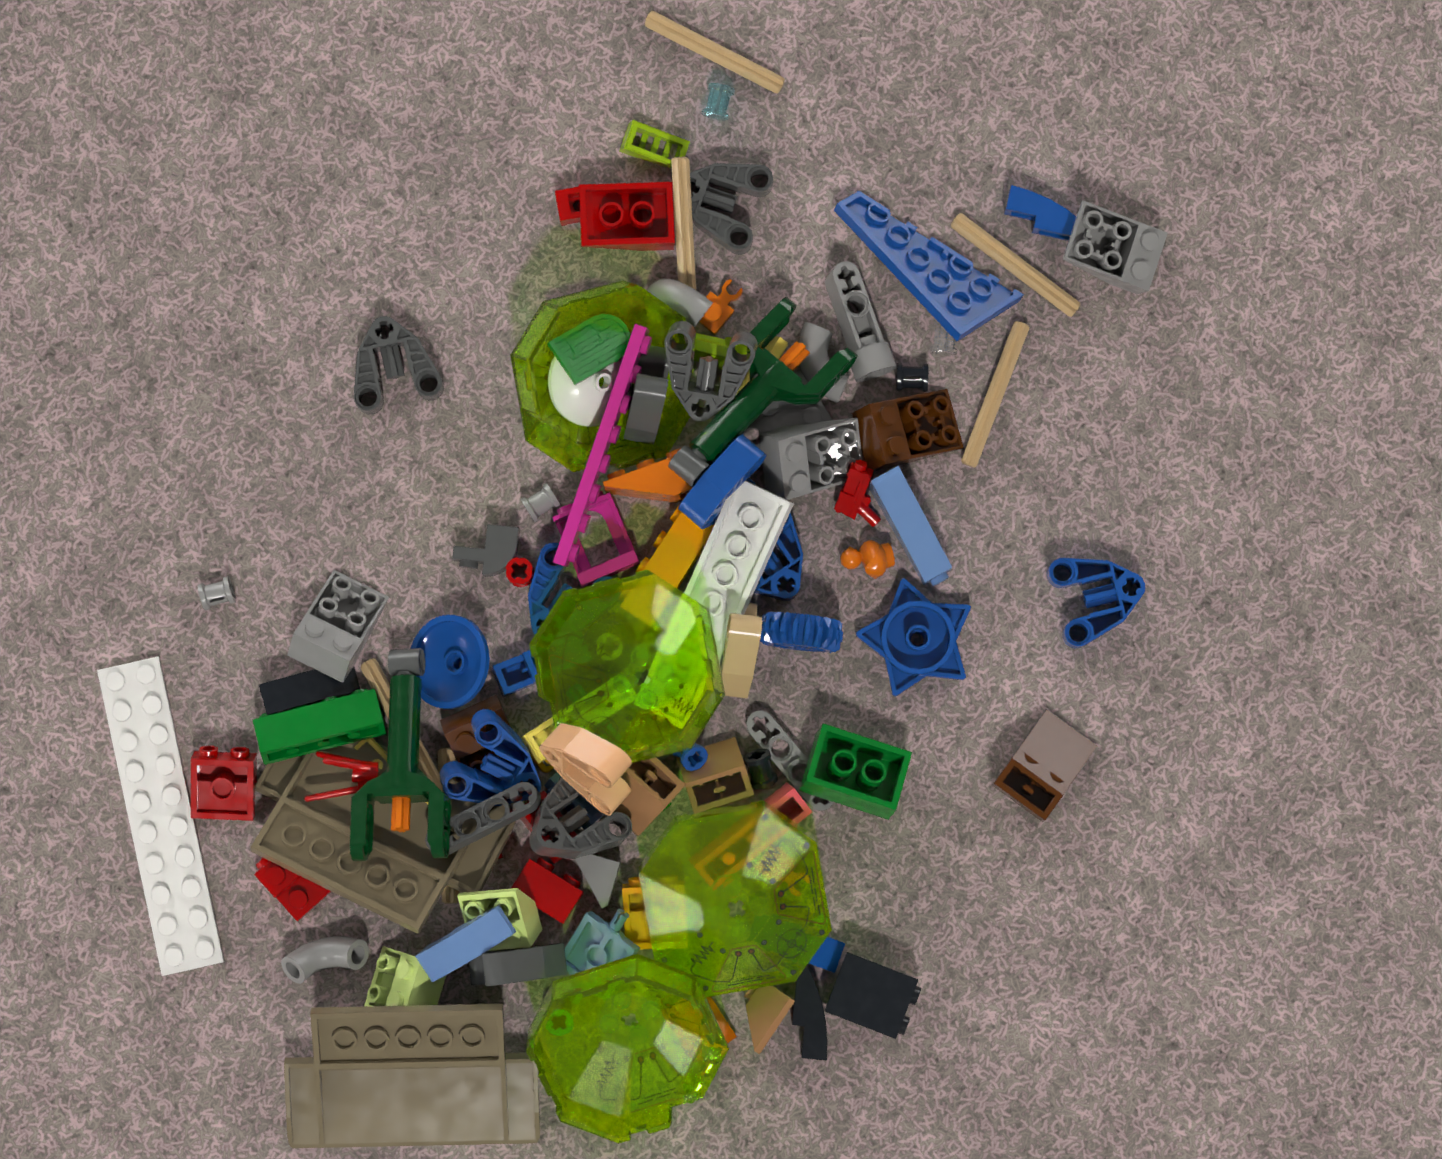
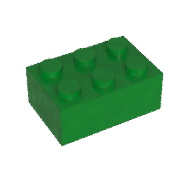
M822 723L815 734L799 791L889 820L897 809L912 752Z

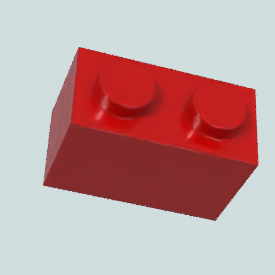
M540 857L536 862L529 858L511 888H518L535 901L538 909L565 924L584 893L578 889L582 883L568 874H565L563 878L557 876L552 872L555 866Z

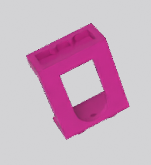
M600 491L596 503L590 502L588 511L597 512L605 519L620 556L591 568L578 537L576 544L581 546L573 566L583 588L594 584L598 578L603 576L611 577L640 564L610 492L603 494V491ZM573 503L557 509L558 515L552 517L561 537Z

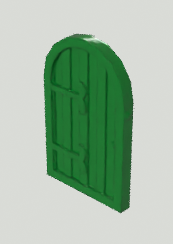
M599 314L588 318L583 323L551 340L547 345L574 385H577L611 364L618 362L625 354L631 334L627 325L620 318L611 314Z

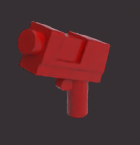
M856 460L855 463L851 462L846 483L841 488L834 509L837 513H842L854 520L858 513L866 522L874 527L880 522L881 518L868 506L871 502V496L865 494L874 470L869 469L865 461Z

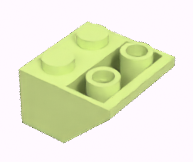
M518 888L463 892L457 895L464 923L499 905L515 928L516 932L512 936L488 951L530 948L543 930L535 901Z
M382 946L364 1006L438 1005L446 976L432 982L415 955Z

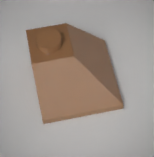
M765 980L761 981L763 984H758L754 981L744 996L749 1000L745 1006L754 1051L758 1054L762 1052L795 1002L771 984L764 983L766 982Z

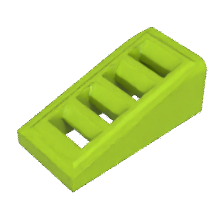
M632 120L628 124L619 152L672 169L671 159H668L672 144L678 145L674 158L685 157L690 141ZM636 132L642 134L638 147L632 145ZM650 136L654 139L650 151H647L645 146ZM663 140L666 141L662 155L660 156L656 153L660 141Z

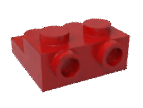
M209 745L200 747L199 751H194L191 757V818L253 821L255 818L257 753H250L249 748L234 747L231 749V752H218V747Z
M262 858L256 864V867L259 869L254 874L274 898H277L297 922L332 892L265 858Z

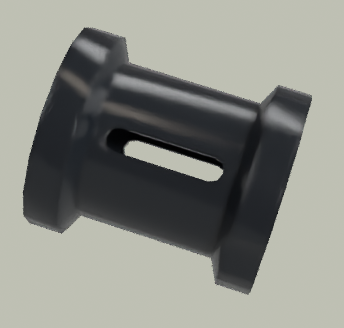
M897 363L896 391H901L902 388H921L923 392H928V364H923L922 367H912ZM906 376H919L918 379H915V378H905V377H906Z
M756 749L743 757L744 764L749 766L752 776L750 783L753 789H766L775 785L778 781L777 773L773 772L769 761L771 754L768 749Z

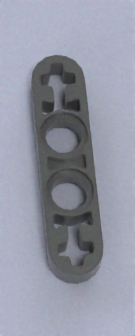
M521 782L451 817L450 829L454 827V831L460 839L457 840L454 836H451L454 833L450 830L449 855L534 812L541 803L540 792L529 782ZM524 791L530 795V802L528 804L520 801L522 799L521 793ZM510 798V800L515 803L513 804V806L516 808L515 811H513L511 805L507 802V799ZM497 804L504 805L505 814L498 820H492L490 818L491 808ZM470 818L477 821L476 830L471 834H464L461 829L463 822ZM426 834L425 842L429 850H431Z

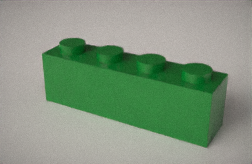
M358 689L353 691L351 695L339 698L335 696L327 697L321 700L320 703L308 706L302 705L288 711L270 715L264 713L259 718L252 719L264 765L386 734L375 689Z

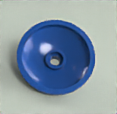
M442 615L426 623L417 633L411 645V649L422 648L425 654V673L423 676H417L422 679L421 698L426 703L437 708L453 709L461 707L470 702L479 693L487 678L490 662L487 641L479 627L471 620L462 616ZM462 659V665L459 667V662Z

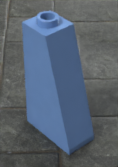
M897 466L871 480L869 489L923 585L931 582L932 586H936L948 579L947 572L951 571L952 566L900 467Z

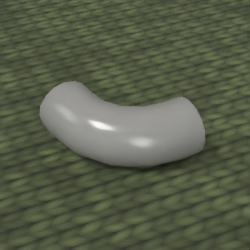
M669 278L654 281L649 285L645 295L647 305L657 312L668 310L689 322L693 327L698 324L713 304V302L692 287Z
M805 322L801 329L799 343L802 342L810 354L801 362L800 370L809 382L830 360L828 348L833 334L820 326ZM846 373L829 390L825 397L838 403L850 374Z
M333 936L320 938L305 943L282 959L281 965L289 979L301 984L315 973L328 968L343 967L359 970L367 962L369 946L366 941L355 937Z

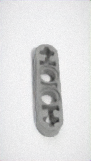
M760 710L751 713L746 722L747 731L761 749H768L770 751L772 762L810 807L817 811H825L830 808L834 802L828 800V803L825 805L821 802L815 804L813 802L815 796L799 791L802 782H798L792 777V768L797 764L807 765V757L768 712ZM755 717H758L760 720L767 718L769 722H767L766 728L770 733L775 728L780 733L773 736L767 745H764L761 741L766 738V735L761 730L754 732L752 729L755 725L753 721ZM777 740H784L789 745V753L783 758L774 756L771 751L772 744Z

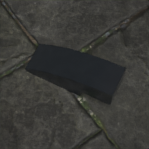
M353 666L343 683L314 669L259 684L266 713L270 715L288 711L302 705L308 706L320 703L321 700L327 697L349 695L353 691L360 689L355 667Z
M798 962L792 1025L804 1026L801 1058L827 1061L828 1039L822 1001L806 963Z

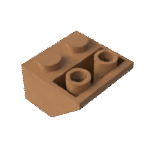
M736 737L704 746L708 753L707 761L700 769L695 771L686 770L681 764V758L676 756L694 815L754 797Z
M640 742L631 750L632 753L628 754L631 755L629 757L632 764L621 776L631 788V793L614 811L624 813L630 818L632 832L637 836L652 823L686 786L650 751H647L648 749H645L646 747Z

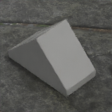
M593 854L576 858L575 860L601 908H606L609 906L621 863Z

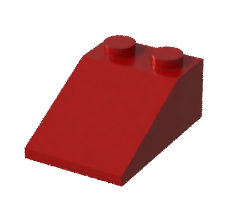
M672 182L579 184L581 247L636 251L674 250Z

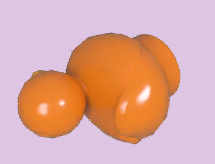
M868 540L863 542L859 551L851 546L841 553L840 562L847 569H855L862 562L865 572L870 577L876 579L882 576L887 568L894 567L895 557L892 547L888 542L879 544L874 540Z

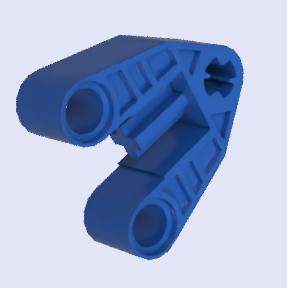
M743 434L739 435L700 477L683 499L678 509L701 529L715 524L724 502L745 481L756 485L749 477L760 467L767 454Z
M791 513L776 543L777 548L788 562V565L784 567L773 551L764 569L768 578L764 580L761 576L754 592L782 601L794 599L799 593L803 552ZM784 578L786 582L790 580L794 582L795 585L791 586V589H793L791 593H788L786 590L781 592L778 590L777 587L781 586L779 582L781 579Z
M558 543L546 544L541 549L528 593L532 631L543 642H551L579 630L582 632L619 601L621 594L618 582L614 578L603 576L594 582L586 596L584 595L579 602L582 609L577 610L575 608L568 621L563 618L579 595V592L564 583L549 607L543 606L566 569L562 565L551 566L546 563L547 554L552 550H557ZM611 584L615 587V594L611 599L604 600L598 596V590L601 585ZM549 619L554 622L551 624L554 628L553 632L546 631L544 634H540L538 631L542 629L538 626L541 621L546 623Z
M1059 558L1054 560L1047 570L1048 582L1053 587L1059 589L1075 585L1081 586L1110 578L1111 584L1083 590V600L1087 609L1116 602L1117 607L1093 612L1088 616L1071 620L1062 632L1065 644L1074 649L1082 648L1124 622L1144 594L1145 582L1143 578L1109 560ZM1062 565L1069 570L1070 577L1068 580L1059 581L1054 577L1053 570L1056 566ZM1127 580L1132 581L1131 585L1135 583L1138 587L1133 592V596L1128 595L1129 591L1126 594L1123 592L1122 588L1127 584ZM1072 626H1080L1084 629L1086 636L1083 641L1076 642L1071 639L1069 630Z
M482 709L472 717L471 726L475 739L481 746L512 762V764L488 753L482 759L481 770L473 769L461 762L450 761L443 765L439 773L443 791L449 798L480 803L521 781L534 785L539 792L541 790V781L527 746L509 725L494 711L489 709ZM486 724L494 725L493 729L488 732L480 731ZM453 777H462V780L456 784L448 783ZM526 791L521 793L522 799L520 801L529 800L530 795ZM510 798L507 799L509 804L514 803Z

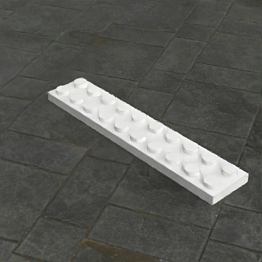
M153 657L97 670L161 974L166 976L223 963V952L194 818H191V803L160 658Z

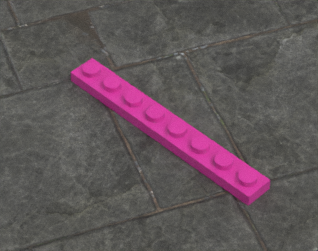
M638 324L634 325L553 560V563L568 567L570 562L575 563L581 545L576 543L580 532L585 533L588 528L591 515H588L587 511L590 502L596 503L601 486L597 485L600 473L605 474L609 467L611 456L607 455L610 444H616L619 438L621 426L617 424L621 413L626 414L629 409L632 396H629L628 392L631 383L635 384L637 373L641 374L642 367L638 366L641 354L647 355L652 342V337L648 336L650 330Z

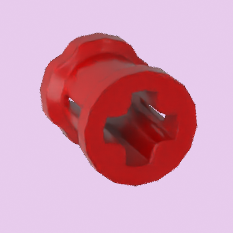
M518 557L511 559L506 565V577L510 583L520 588L531 584L534 568L530 561L526 558ZM517 565L520 568L527 566L525 570L526 578L522 579L518 576L514 579L515 571L513 568Z

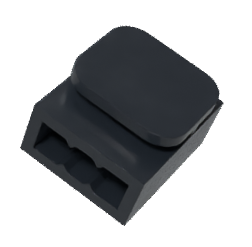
M846 952L824 1011L896 1039L898 1033L904 1035L910 1017L905 1016L909 1004H916L922 988L916 986L918 983L916 978Z

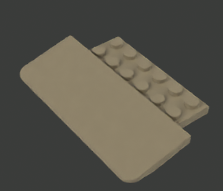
M360 741L322 750V752L372 762L375 759H379L383 762V768L380 769L378 767V776L387 769L385 759L368 742L358 750L354 747ZM378 743L388 753V747ZM316 752L267 764L255 785L257 792L277 801V804L251 845V852L417 934L420 933L447 885L462 893L482 891L516 823L514 821L453 852L447 858H433L431 850H429L425 842L428 830V804L426 802L411 803L410 831L399 832L391 831L392 803L380 804L378 801H375L373 850L367 861H353L350 855L351 801L354 794L309 802L304 800V797L307 795L358 786V783L352 782L353 769L324 764L323 758L317 757ZM451 778L448 783L456 784L458 781ZM449 798L451 800V817L479 803ZM504 805L493 806L490 810V818L492 820H498L505 814ZM472 818L465 820L462 824V832L464 834L473 833L477 828V821ZM452 827L450 830L454 834L451 836H454L457 840L460 839L454 831V827Z
M503 1004L311 1008L313 1057L285 1058L287 1136L288 1143L292 1148L537 1143L540 1138L538 1052L505 1053Z

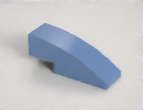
M498 905L458 926L448 935L427 945L415 957L431 981L434 982L512 936L516 930Z

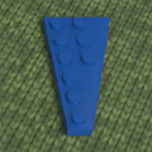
M857 191L840 201L834 209L836 214L956 341L961 340L1017 304L1024 295L1016 289L1013 292L999 284L1000 279L991 273L989 276L981 273L974 268L972 261L934 237H931L929 240L916 232L918 227L910 222L904 224L891 216L888 208L861 191Z

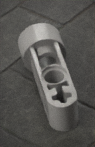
M848 261L838 263L826 276L825 286L847 348L858 355L851 367L855 381L864 382L890 373L897 366L889 343L884 342L858 268ZM847 302L855 304L858 308V313L851 312L847 307ZM865 333H866V335H867L866 337H863V338H860V339H859V336H858V335H862V334H865Z

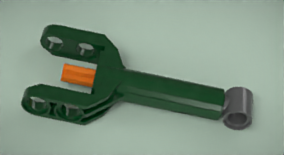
M788 297L783 298L750 332L758 342L756 355L749 368L750 381L690 442L689 447L687 445L683 446L669 462L668 467L691 487L697 483L710 465L773 401H785L795 405L817 404L856 361L858 355L851 349L845 348L844 350L837 351L816 375L804 385L802 379L793 372L810 354L802 342L796 341L780 359H777L765 349L789 323L790 316L796 309V304Z
M422 648L391 649L388 654V669L392 678L390 679L387 769L380 776L368 781L352 796L350 855L353 861H367L373 850L375 801H378L380 804L392 803L391 831L399 832L410 831L411 803L429 802L427 841L431 848L432 857L447 858L449 856L451 800L419 769L422 679L417 676H423L426 667L425 654Z

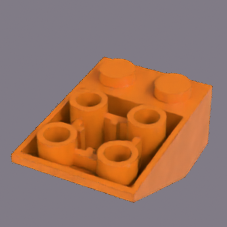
M681 448L668 452L666 454L667 458L655 463L654 459L640 462L636 465L637 470L625 473V470L622 469L608 474V480L603 482L606 494L610 492L613 495L673 503L682 501L693 487L668 467L673 456Z

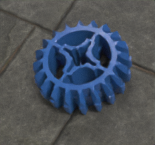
M767 612L762 615L760 642L767 646L823 653L836 652L840 650L843 640V624L839 620L829 617L789 612Z

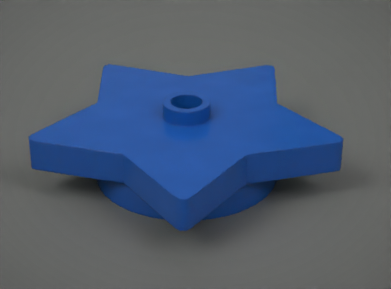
M903 578L900 581L889 614L856 632L858 639L885 659L891 692L894 697L926 676L953 680H964L966 678L956 640L970 612L971 606L967 604L932 603L910 582ZM914 634L922 635L923 643L916 646L911 642V637Z

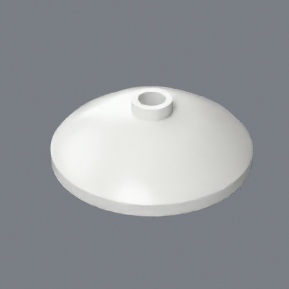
M554 356L548 374V389L557 411L565 419L577 425L599 426L623 357L618 362L574 385ZM601 377H603V378H604V383H603V385L600 387V386H599V380H600ZM631 383V386H630V389H629V392H628V395H629V396H631V393H632V390H633V384H632V383Z

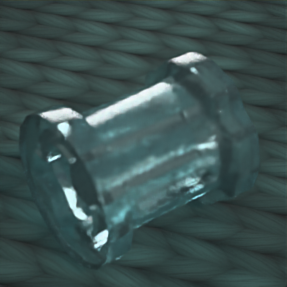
M709 83L707 89L710 92L706 108L702 109L701 114L708 118L726 121L729 118L727 109L730 97L735 94V89L724 84Z

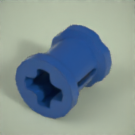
M680 731L678 733L679 736L677 734L674 735L670 740L672 742H669V748L673 749L671 750L672 754L681 758V764L686 770L695 771L700 769L707 761V750L703 746L696 744V740L691 732ZM692 737V741L689 743L688 738Z

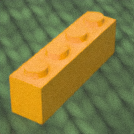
M678 507L670 518L674 523L668 533L662 530L655 540L653 546L657 549L651 559L645 557L637 568L636 572L640 575L634 585L628 583L619 596V599L623 600L620 607L651 628H653L700 556L715 525L713 524L705 529H701L683 514Z

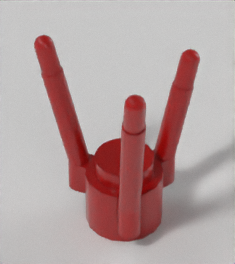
M317 751L316 756L323 758L324 764L353 769L352 782L358 783V786L307 795L304 797V800L309 802L356 793L368 781L378 777L379 762L357 760Z

